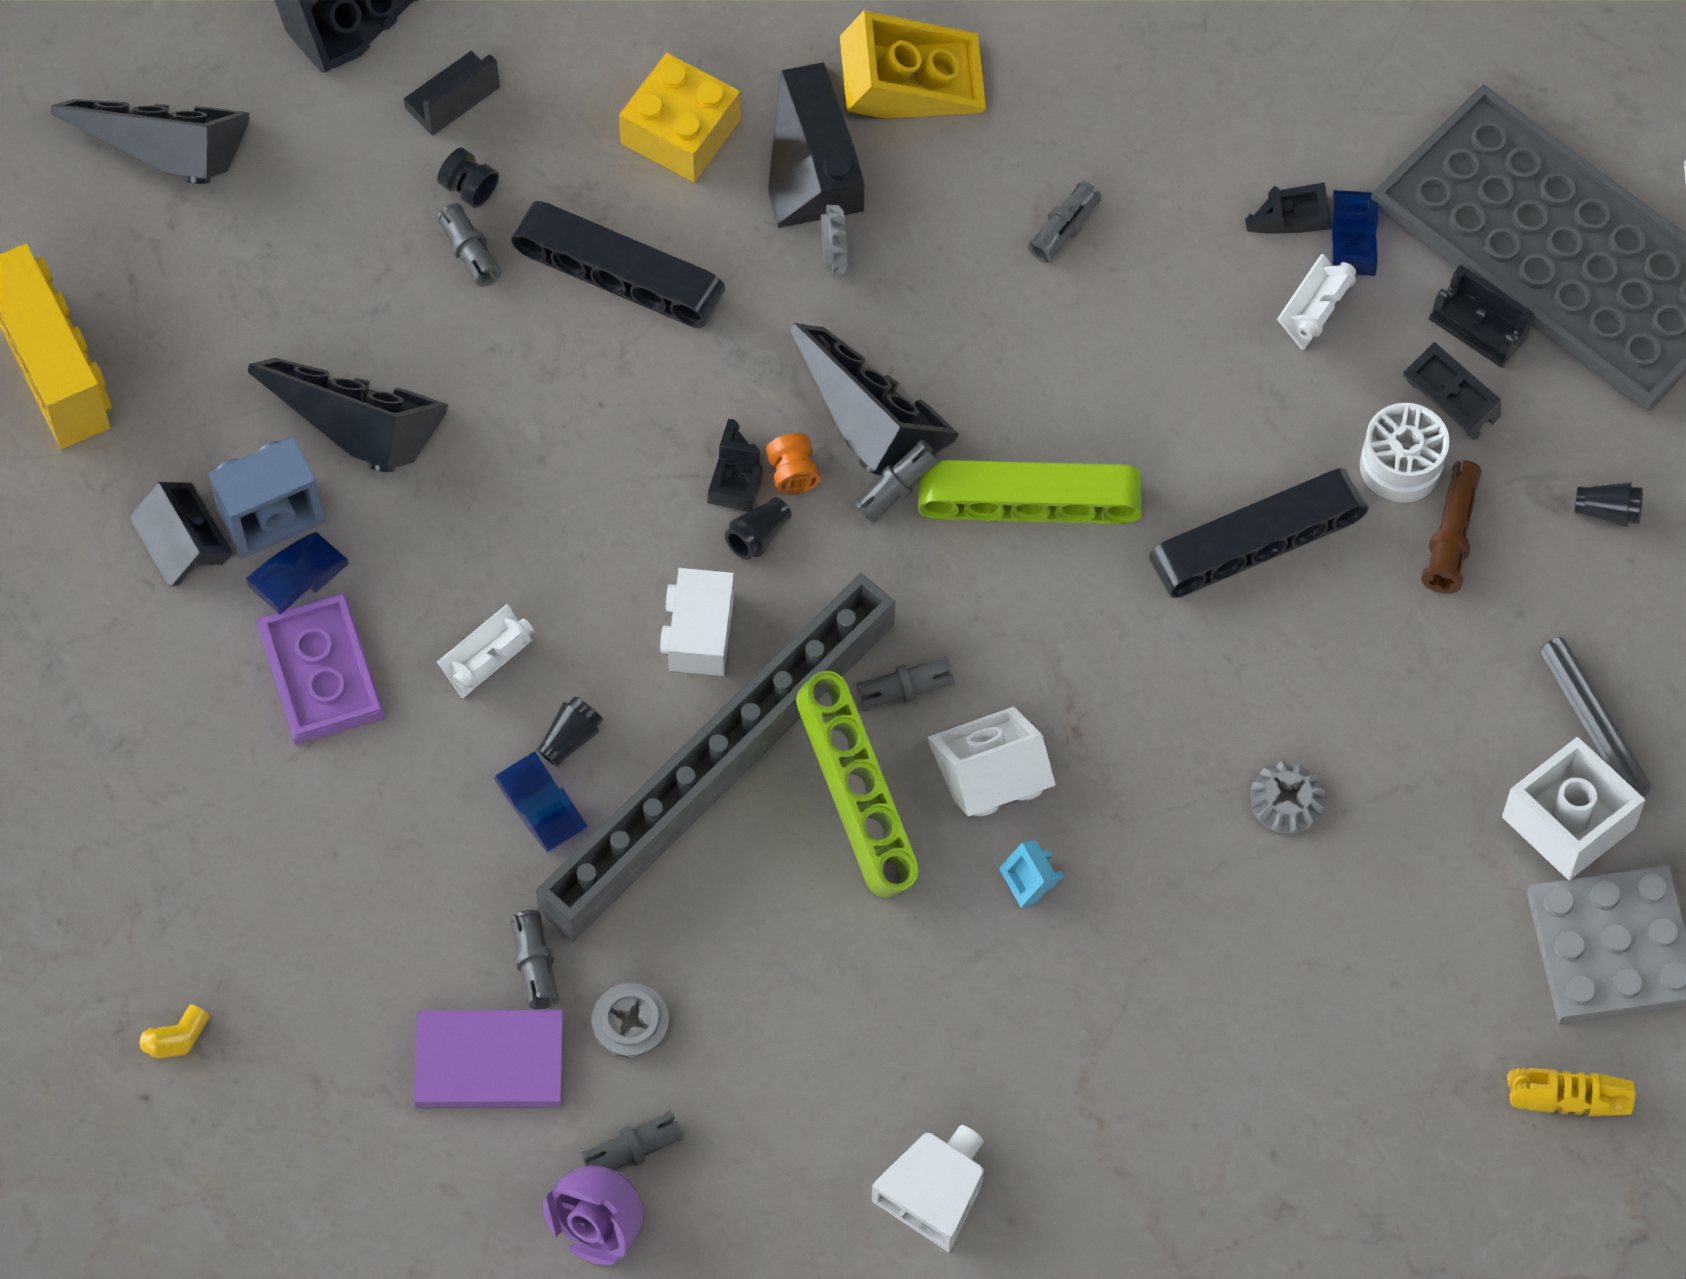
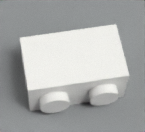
M678 568L677 584H668L666 595V612H673L671 626L663 625L660 642V653L668 654L669 671L716 676L725 675L735 594L734 573Z

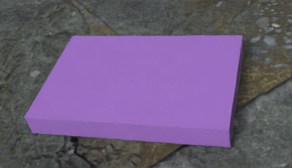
M346 593L256 619L295 746L385 719L384 710Z
M563 1010L417 1011L415 1108L562 1107Z

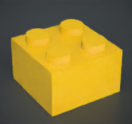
M666 52L619 114L620 142L631 150L695 183L741 121L740 91Z

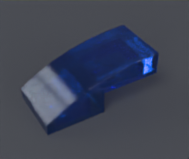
M1333 190L1331 264L1333 266H1340L1341 263L1345 262L1355 268V275L1376 276L1378 263L1376 236L1378 202L1371 199L1373 192Z
M314 532L297 540L271 557L250 574L246 580L248 587L281 615L307 590L311 589L317 593L346 567L349 562L344 555L319 533Z
M535 751L495 775V782L526 827L547 853L587 829V824L563 787L559 789Z

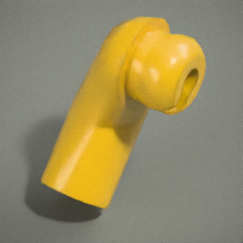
M190 1004L178 1025L145 1030L140 1037V1048L144 1053L156 1059L186 1055L194 1046L210 1015L202 1008Z

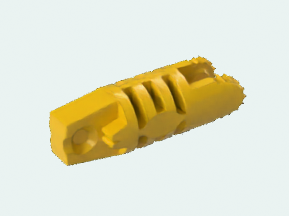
M1524 1067L1513 1068L1507 1074L1508 1087L1511 1089V1093H1509L1510 1105L1513 1108L1554 1113L1557 1110L1560 1114L1573 1112L1574 1115L1587 1113V1116L1631 1115L1634 1108L1636 1091L1634 1081L1599 1073L1585 1075V1072L1576 1071L1575 1074H1571V1071L1566 1070L1557 1073V1070L1526 1069Z

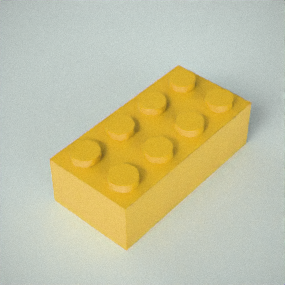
M25 243L0 254V328L62 450L111 429L106 411L113 409V406L104 388L106 387L104 377L96 361L91 363L87 354L89 350L79 327H73L69 318L71 314L60 291L56 292L51 283L53 278L43 256L35 259L28 244Z

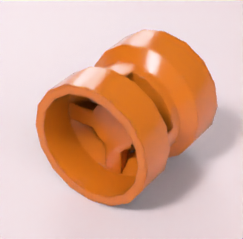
M802 433L786 434L775 438L768 444L766 452L769 463L776 467L774 481L780 494H802L812 490L820 483L821 477L818 466L810 459L813 454V448L807 435Z

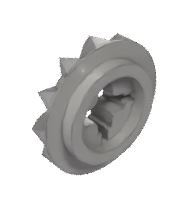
M827 205L826 214H821L820 218L824 267H830L832 276L842 275L847 269L848 260L844 212L839 205Z
M1280 761L1276 766L1268 769L1263 768L1259 776L1252 783L1250 805L1256 818L1267 828L1285 834L1299 833L1309 829L1320 819L1325 807L1326 789L1322 788L1317 773L1312 774L1304 769L1301 762L1296 765H1289ZM1278 786L1280 788L1283 787L1286 791L1300 787L1296 797L1297 804L1294 805L1291 801L1287 800L1276 805L1281 792Z
M623 983L608 989L600 996L593 1008L591 1022L598 1044L601 1043L613 1056L619 1054L628 1056L633 1060L637 1055L646 1052L652 1053L661 1040L665 1039L669 1024V1014L664 1000L652 988L638 983ZM640 1006L638 1019L644 1028L632 1027L629 1032L622 1036V1021L617 1016L629 1017Z

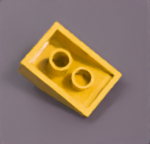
M864 10L840 35L847 112L892 119L982 113L986 110L978 33Z

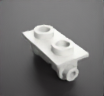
M1321 254L1277 318L1278 322L1301 350H1305L1313 337L1320 336L1323 331L1322 326L1334 310L1335 303L1340 301L1346 290L1356 282L1354 276L1356 270L1352 265L1343 262L1340 266H1333L1327 257Z
M506 604L438 660L437 663L459 696L464 698L532 641L530 636L534 633V629L524 618L519 621L509 605Z

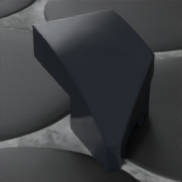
M1325 182L1283 190L1274 186L1268 192V199L1254 215L1250 213L1245 219L1247 231L1255 233H1302L1331 229Z
M728 418L719 446V459L708 490L707 503L749 512L753 510L762 478L763 467L759 463L760 450L754 443L750 445L739 432L740 425L736 420Z

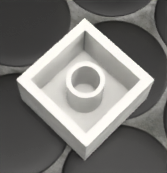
M1576 737L1510 789L1502 818L1570 881L1636 828L1646 799L1580 738Z

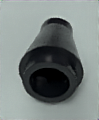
M1632 482L1592 487L1578 486L1575 514H1585L1624 527H1628V523L1640 524L1643 487H1632Z
M773 497L767 503L733 519L729 524V529L725 532L728 546L738 557L744 560L760 557L782 526L791 519L790 508L782 499Z
M574 696L569 703L563 702L543 742L536 750L544 759L558 768L567 757L600 732L597 727L603 721V718L590 705Z

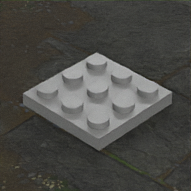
M1669 865L1575 878L1570 881L1561 880L1529 885L1527 896L1558 1024L1686 1006V931Z

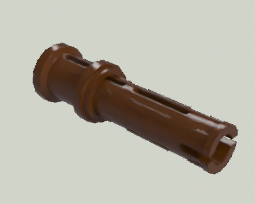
M1463 460L1462 471H1460V461H1456L1453 464L1439 531L1430 539L1431 559L1429 567L1425 568L1422 573V583L1428 589L1439 593L1451 594L1461 589L1463 584V577L1460 574L1463 560L1469 556L1471 548L1466 534L1482 469L1478 464L1468 460Z

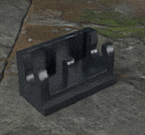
M1460 265L1453 273L1448 289L1446 291L1444 289L1439 291L1429 320L1502 368L1526 340L1534 312Z
M1433 342L1403 372V376L1411 386L1418 388L1466 430V434L1473 440L1479 437V430L1485 422L1488 421L1493 425L1501 417V399L1436 342Z

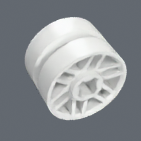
M1397 403L1380 410L1368 425L1360 457V472L1366 485L1378 496L1399 503L1417 501L1429 495L1439 483L1449 449V434L1444 422L1430 409L1414 403Z

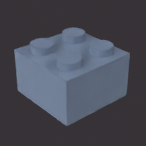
M293 436L283 441L269 442L261 447L258 452L242 459L225 461L216 470L208 473L219 517L241 559L325 523L316 479Z

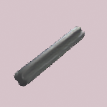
M1561 637L1548 641L1543 645L1541 655L1602 758L1643 797L1649 792L1651 783L1567 642Z

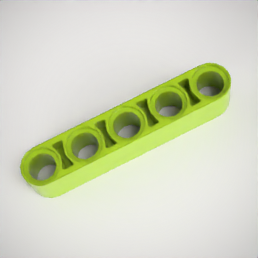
M941 460L938 465H935L918 481L919 514L926 518L937 520L1128 524L1139 520L1142 516V474L1138 468L1122 464Z
M821 671L810 678L798 691L796 698L797 708L867 886L878 897H895L912 886L916 881L919 871L917 860L847 683L836 672ZM814 687H821L829 692L832 700L831 706H823L816 701L813 694ZM831 731H840L846 736L849 743L848 750L843 751L833 745L830 736ZM849 775H857L863 779L866 786L865 795L856 794L851 790L848 784ZM871 818L880 823L883 828L882 839H875L868 834L865 826L866 819ZM884 863H891L898 868L901 876L899 884L891 883L885 878L883 873Z

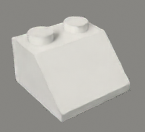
M1014 706L927 737L954 802L968 817L992 814L999 809L1000 805L1014 800L1025 801L1034 799L1041 795L1044 789L1056 785L1043 735Z

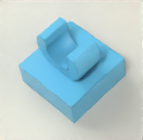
M1037 840L1022 842L999 867L1001 874L1021 908L1035 905L1048 890H1052L1064 877L1062 871L1054 872L1048 861L1053 856L1051 851L1042 850Z

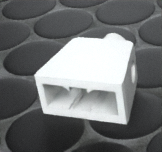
M964 1125L958 1127L948 1143H945L932 1133L926 1132L872 1185V1202L949 1253L983 1183L984 1169L972 1160L983 1145V1139L975 1131Z

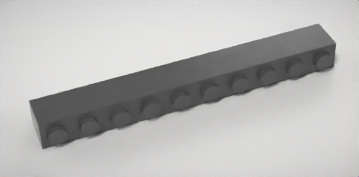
M862 573L853 579L536 889L538 911L574 942L801 718L796 702L797 693L810 678L821 671L836 672L842 677L894 626L895 600ZM814 687L813 694L816 701L827 690L821 687Z

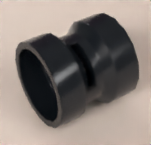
M461 147L454 150L445 159L438 172L437 181L450 192L458 191L461 193L463 201L473 208H477L483 205L494 192L499 181V172L487 164H478L475 156Z

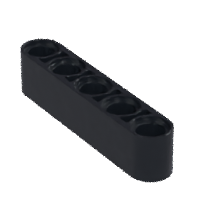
M535 201L531 204L511 238L513 246L520 253L535 261L694 328L705 327L726 289L720 278L703 268L543 201Z
M1338 468L1170 538L1156 546L1148 557L1170 597L1180 598L1346 528L1360 520L1368 512L1369 507L1347 469Z

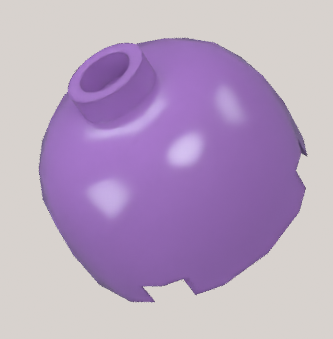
M588 1165L568 1172L556 1183L543 1201V1216L550 1231L556 1238L563 1232L568 1239L576 1243L571 1245L568 1250L593 1264L609 1266L615 1264L620 1257L623 1258L637 1240L643 1228L644 1206L637 1190L626 1175L607 1167Z

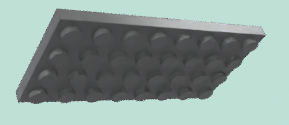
M1484 84L1372 193L1371 204L1456 268L1460 265L1464 266L1534 312L1531 325L1646 412H1649L1686 373V234Z

